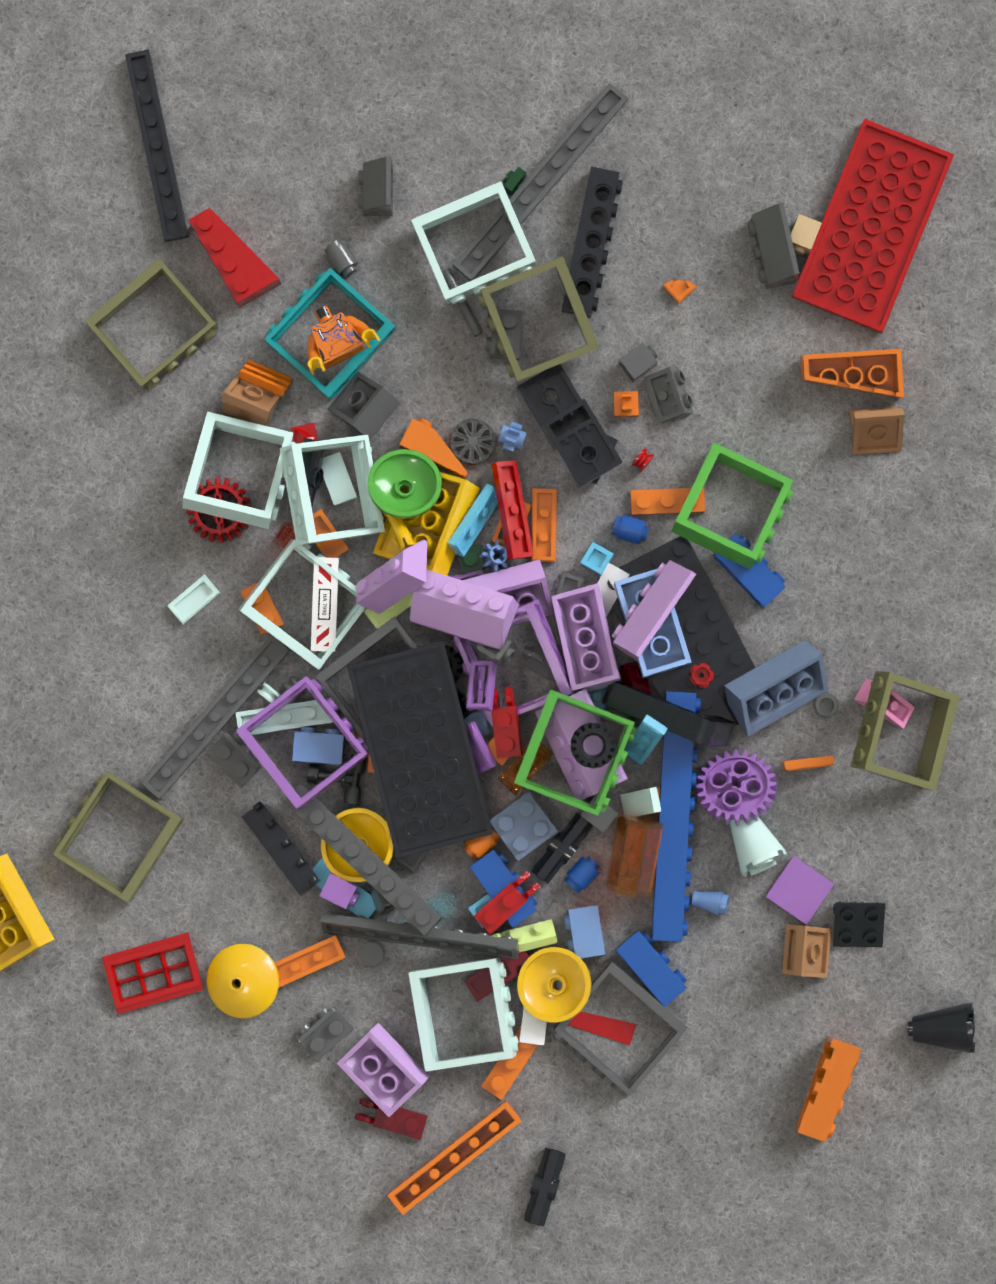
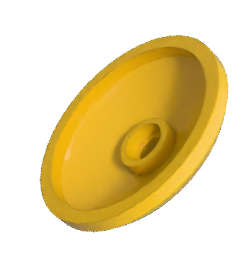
M352 808L336 815L378 857L389 865L393 857L394 847L388 824L383 817L364 808ZM321 839L323 860L335 876L353 883L367 882L330 845Z
M235 944L221 950L211 961L207 972V989L213 1003L225 1014L235 1018H251L266 1011L274 1002L279 989V974L274 961L265 951L250 944ZM235 979L240 980V982H241V986H240V987H236V986H235V984H234Z
M559 947L544 948L532 954L523 964L518 976V994L525 1009L535 1018L552 1023L567 1021L580 1013L589 999L591 992L590 973L583 960L572 951ZM557 981H560L562 983V987L560 990H557L555 988V983Z

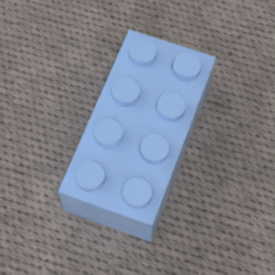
M657 569L614 582L625 623L629 620L626 614L632 605L636 604L638 606L643 600V597L640 596L643 589L648 583L653 585L658 578L654 575ZM675 607L637 660L642 679L691 663Z

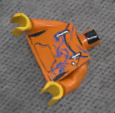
M328 306L321 307L314 312L319 324L311 328L313 334L308 337L307 357L310 372L314 375L313 371L316 368H321L322 372H324L325 369L367 349V347L371 348L369 342L372 339H377L379 342L380 338L373 329H370L365 323L355 317H345L342 312L332 316Z

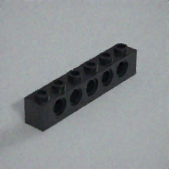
M592 166L569 271L576 289L580 285H586L590 289L587 295L578 293L585 313L589 318L591 311H597L599 298L595 297L596 288L601 289L604 274L599 273L601 264L606 265L609 251L604 250L606 241L611 242L613 227H609L610 218H616L618 204L614 203L615 194L620 195L623 180H618L620 172ZM604 191L609 195V198L605 201H600L597 199L596 194ZM594 215H601L605 221L602 224H594L591 218ZM590 238H595L600 244L596 248H591L586 244V241ZM589 261L594 264L595 268L588 272L583 270L581 265ZM565 293L562 312L574 314Z

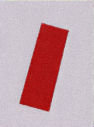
M582 1011L568 1024L569 1026L627 1045L631 1044L636 1028L635 1023Z

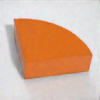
M671 280L662 286L678 304L697 288L692 282L684 280Z

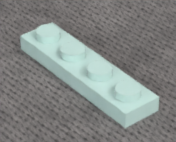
M316 700L287 704L252 731L251 735L333 723V721ZM264 708L236 712L238 728Z

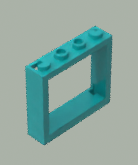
M330 268L327 272L323 271L321 275L316 277L314 280L316 284L310 290L307 288L298 297L299 302L294 308L290 306L281 316L283 318L277 326L273 324L265 334L267 337L264 339L268 346L329 401L341 391L396 331L395 325ZM333 283L381 326L376 332L380 341L372 339L369 342L371 348L367 347V349L357 353L335 378L325 386L277 342L327 287Z

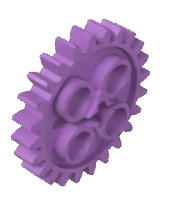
M735 749L732 756L725 751L724 758L716 754V762L708 760V768L702 767V775L697 777L699 784L696 785L698 801H702V809H708L709 817L716 814L717 822L725 818L726 825H729L731 820H735L736 826H739L740 820H744L748 825L750 817L758 821V813L766 815V807L772 808V800L776 799V775L772 773L771 765L765 766L764 758L757 761L756 753L748 757L747 750L742 755H739L737 749ZM740 770L746 771L744 774H737L736 772ZM717 782H723V783H725V784L722 785V786L714 785V784H716ZM752 789H757V790H759V791L756 792V793H750V792H748V791H750V790H752ZM729 801H737L734 805L727 804Z

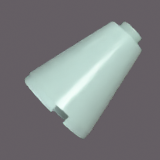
M750 817L748 825L744 820H740L739 826H736L735 820H731L730 827L740 871L744 877H747V872L749 871L752 876L767 870L777 864L775 861L777 858L781 857L783 861L788 856L786 850L759 817L758 821Z

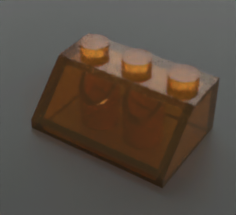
M618 814L606 880L607 888L614 893L633 898L651 897L663 824Z

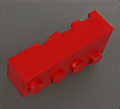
M210 207L188 219L239 308L281 285L280 279Z

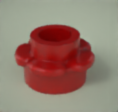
M705 663L694 665L690 670L691 683L695 686L698 685L700 688L707 687L714 678L713 671ZM700 673L704 674L703 678L699 677Z

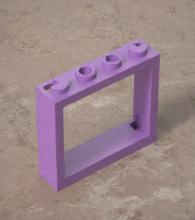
M538 599L518 607L514 617L527 612L559 687L555 691L564 695L572 694L573 691L566 664ZM453 635V641L456 646L455 650L461 654L464 661L462 663L464 672L469 676L471 660L478 659L469 640ZM478 666L475 690V697L477 699L481 666ZM487 680L485 685L484 704L486 701ZM548 694L517 706L518 715L544 705ZM483 710V716L485 715L487 721L493 726L491 711Z
M307 676L236 730L298 811L369 756L366 752L368 746L361 737L357 739L350 732L354 729L346 717L339 718L335 712L338 710V707L329 697L325 700L320 693L324 689L315 678L310 681ZM307 689L358 754L300 798L251 735V732Z

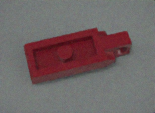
M527 951L519 953L518 960L500 958L501 962L504 963V969H506L504 983L519 975L522 968L521 964L530 957ZM489 967L481 969L464 981L477 1002L493 992Z

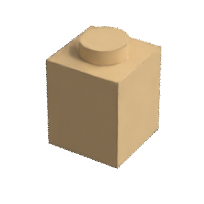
M801 214L798 215L791 232L795 254L804 255V253H810L822 224L821 222Z

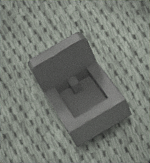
M509 639L505 640L501 650L479 644L476 648L501 667L505 662L509 663L516 652L514 650L516 648L515 644Z

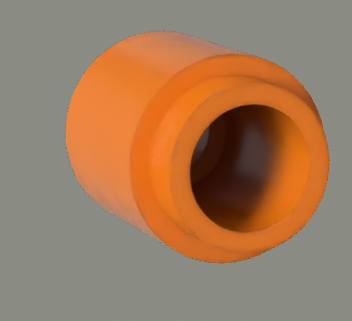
M493 829V834L464 841L466 845L463 848L472 859L475 856L481 859L497 845L496 842L500 837Z

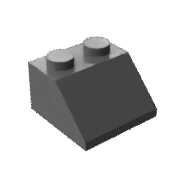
M391 157L364 162L363 170L358 171V184L363 185V194H358V209H363L364 216H393V165Z
M357 372L329 406L328 410L358 434L368 435L370 441L378 433L388 417L394 413L400 402L383 386Z

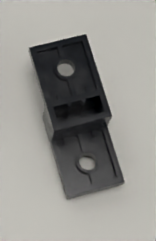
M561 364L546 369L517 386L518 391L554 450L557 449L579 488L622 464L621 458L585 399L582 400ZM554 390L558 395L557 399L554 402H547L543 397L545 391ZM587 447L594 449L596 453L595 458L590 461L585 460L581 455L582 450Z

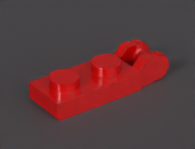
M511 686L505 688L504 694L508 707L500 708L498 690L494 689L491 714L497 758L523 755L518 708L515 706L514 693Z
M528 871L522 874L514 883L507 885L474 915L490 935L527 902V899L541 887L536 883L529 887L525 894H520L516 887L529 878L530 874Z

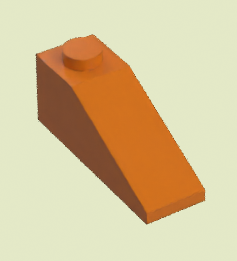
M412 418L399 444L400 448L418 451L429 457L436 466L466 479L468 472L436 430L431 428L433 424L422 418H419L418 421Z

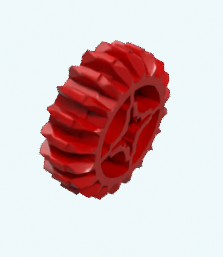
M219 477L215 478V485H212L211 481L207 479V488L204 489L201 484L198 487L201 491L199 495L208 496L215 492L214 498L224 501L222 491L235 496L239 505L245 506V504L251 501L249 496L242 498L246 490L242 488L237 491L239 487L237 482H234L229 487V478H225L223 485H221ZM186 510L187 515H194V517L188 520V523L190 525L197 523L193 531L197 533L203 530L200 534L202 539H205L210 534L209 542L214 543L216 536H218L219 543L223 544L224 536L226 535L228 540L232 542L233 537L231 533L235 532L240 537L242 534L238 528L241 526L245 530L248 529L245 523L237 521L224 529L225 518L220 517L219 519L217 516ZM200 516L214 517L217 530L204 525Z

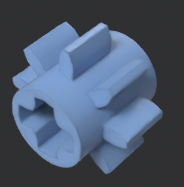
M512 421L510 426L503 425L498 442L503 443V450L513 453L514 448L521 450L527 433L521 431V424Z
M499 541L494 542L493 547L490 544H486L484 546L486 552L479 555L484 560L482 567L487 566L491 568L492 572L497 571L498 566L500 569L507 568L505 561H508L506 546H500ZM495 553L499 556L496 560L492 557Z

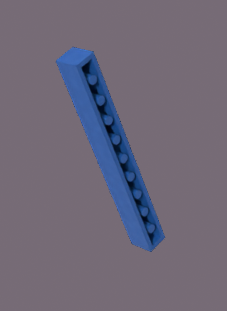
M665 691V700L700 713L701 699L696 698V693ZM666 731L663 735L661 812L658 814L652 940L682 942V937L687 936L688 921L683 920L684 911H689V896H685V886L690 887L691 872L686 871L687 862L692 860V847H688V837H693L694 823L689 822V814L694 812L695 797H691V787H696V773L692 772V762L697 763L698 748H693V741Z

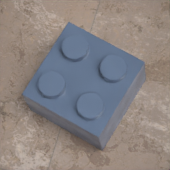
M529 792L490 820L492 827L517 861L558 832Z

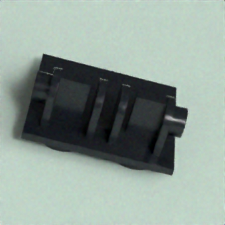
M835 902L833 905V913L835 914L833 947L882 948L886 904L879 902Z

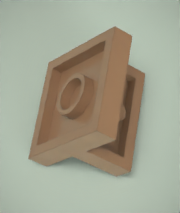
M238 373L223 392L221 400L224 401L221 412L240 420L269 427L275 407L282 396L238 378Z
M885 407L849 410L853 455L902 451L903 408Z
M786 924L782 974L827 978L831 928Z

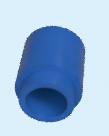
M623 515V517L616 516L612 535H616L617 539L640 544L641 540L646 541L649 527L645 526L646 521L626 515Z
M590 856L587 859L581 857L566 873L568 876L564 881L579 893L582 889L585 890L600 874L597 871L600 866Z

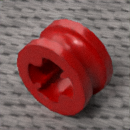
M644 448L634 460L632 466H637L639 472H642L654 455L648 454L647 449Z

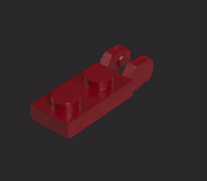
M360 1098L359 1104L367 1108L378 1109L377 1114L373 1118L363 1113H356L354 1119L373 1124L377 1128L421 1140L428 1115L399 1107L388 1117L374 1101Z

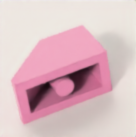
M867 678L854 699L864 708L868 701L871 682L873 681ZM892 689L884 719L904 729L915 707Z

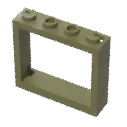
M563 256L480 289L481 295L477 296L482 309H488L490 318H487L491 332H497L500 339L496 341L497 347L501 355L506 354L509 363L505 364L510 378L515 377L516 381L599 348ZM555 267L586 345L521 371L490 293Z
M160 258L85 320L87 325L143 390L146 388L152 389L157 386L161 381L159 377L165 372L170 374L179 366L178 361L184 356L189 358L198 350L196 346L203 340L205 342L210 341L217 334L215 330L218 329L216 323ZM163 275L206 326L143 378L100 327Z
M875 671L868 701L864 708L862 724L858 730V739L853 751L854 755L850 767L920 789L935 791L960 696L890 672ZM893 683L936 697L915 777L873 764Z
M106 771L105 774L101 773L99 778L96 779L94 783L96 788L92 795L87 794L81 802L80 806L83 809L79 815H74L68 822L67 828L69 830L64 837L60 836L56 841L53 855L125 902L131 903L184 819L113 773ZM111 783H114L169 819L125 889H122L67 853Z

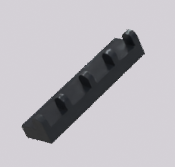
M261 801L256 803L253 809L242 816L243 820L300 896L321 881Z

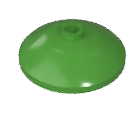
M408 449L391 451L380 457L372 466L368 476V492L371 500L382 512L396 518H414L426 513L436 504L442 488L441 475L436 464L426 455ZM407 489L409 492L402 493L400 490Z

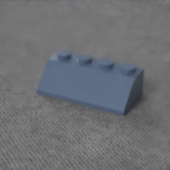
M805 640L724 685L727 703L746 736L756 733L817 698L819 695L828 692L823 655Z

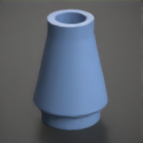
M694 891L692 906H697L718 916L727 912L729 895L724 894L723 891Z

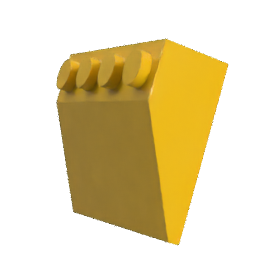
M440 472L442 488L436 504L420 516L403 519L415 544L422 540L427 541L426 570L447 576L456 554L448 544V541L475 502L480 488L466 479ZM407 489L400 490L402 493L409 492ZM386 518L384 522L385 532L380 533L373 554L390 560L401 551L389 520Z
M7 853L0 856V972L55 940Z

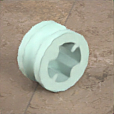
M265 682L263 683V689H258L257 691L270 703L281 696Z

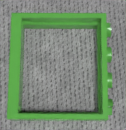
M713 443L671 532L751 570L755 562H761L766 552L762 547L765 542L770 543L775 533V530L771 529L774 522L778 524L783 516L784 510L781 509L783 502L788 504L794 492L790 489L793 480ZM715 461L780 491L752 551L687 520Z
M550 689L514 783L599 816L600 811L605 812L610 798H607L606 795L609 788L614 789L619 775L615 774L618 764L623 766L628 752L624 749L627 741L632 742L637 730V728L633 727L635 722ZM557 700L624 726L615 749V754L610 761L594 805L527 779Z

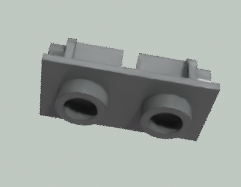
M529 641L518 662L557 683L542 647Z

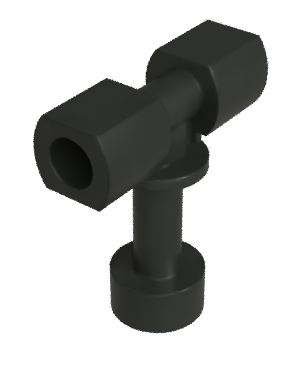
M366 759L336 781L341 783V788L345 789L344 804L359 806L361 794L359 782L361 774L364 775ZM310 763L307 783L317 784L318 779L324 780L333 772L320 770L319 764Z

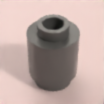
M341 240L331 243L324 249L326 259L339 276L343 275L346 278L356 272L357 269L355 267L358 265V262L347 245L343 244Z

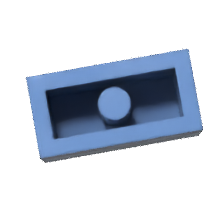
M301 727V732L295 731L292 761L343 765L345 737L340 735V730L325 729V733H315L316 728Z
M598 905L568 909V915H564L566 930L571 929L572 939L568 940L569 950L580 958L605 955Z

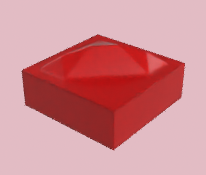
M315 423L290 428L293 433V442L296 444L304 443L305 438L318 440Z

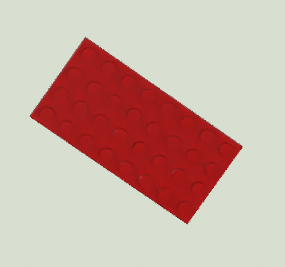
M864 119L791 298L882 334L954 154Z

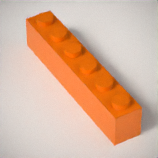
M507 1099L391 1189L387 1196L400 1213L404 1215L522 1122L521 1117Z

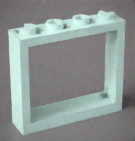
M501 181L411 220L446 304L451 302L452 304L461 303L466 300L465 296L472 293L479 295L481 294L480 289L536 266V260ZM500 198L525 258L449 290L424 230Z
M207 412L184 492L182 508L269 529L271 520L276 521L279 507L275 506L277 499L282 500L285 488L284 485H281L282 479L285 478L281 453L265 511L198 495L197 491L215 429L279 444L282 447L296 444L292 442L293 433Z
M368 435L291 444L280 448L297 546L385 532L382 511L373 503L368 492V476L373 466L372 447H370ZM351 446L365 528L316 535L302 453Z
M291 539L238 610L319 670L364 611L365 607L357 603L354 605L336 629V640L327 651H320L317 656L252 608L253 603L293 550L313 565L315 561L338 579L339 585L355 597L357 596L356 586L348 581L350 576L340 568L336 572L318 558L324 557L319 553L315 556L309 551L310 545L297 546L296 540Z
M499 957L409 972L425 1072L511 1059L517 1055V1043L519 1042L517 1036H513L512 1026H515L513 1012H509L508 1007L511 995L509 987H505L504 977H506V969H504V963L501 962ZM489 967L503 1051L439 1061L425 978Z

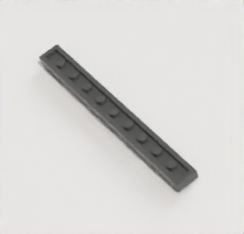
M611 83L605 87L509 199L520 226L628 101V97ZM504 207L501 208L453 264V267L470 281L479 275L515 233Z

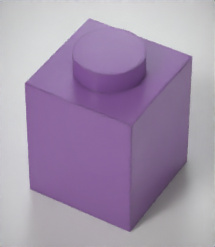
M330 873L319 896L344 909H348L349 905L354 907L360 893L356 892L358 886Z

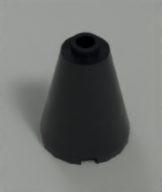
M965 1003L912 1017V1021H908V1036H913L914 1042L975 1053V1042H973L975 1033L973 1003Z

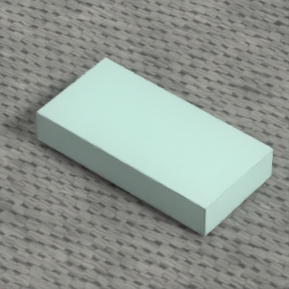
M338 452L324 457L321 466L324 472L323 478L334 506L356 499L357 495L341 453Z
M204 574L167 606L184 625L221 593Z
M656 787L620 795L625 819L661 812Z

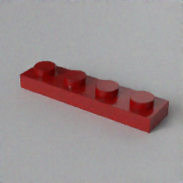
M517 460L495 462L491 464L508 560L533 557Z

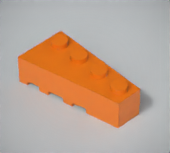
M901 349L800 356L801 381L898 399L904 398Z
M827 1036L795 1129L796 1132L825 1143L827 1138L832 1137L836 1126L833 1122L836 1114H840L844 1103L842 1098L850 1086L851 1075L858 1063L861 1048Z

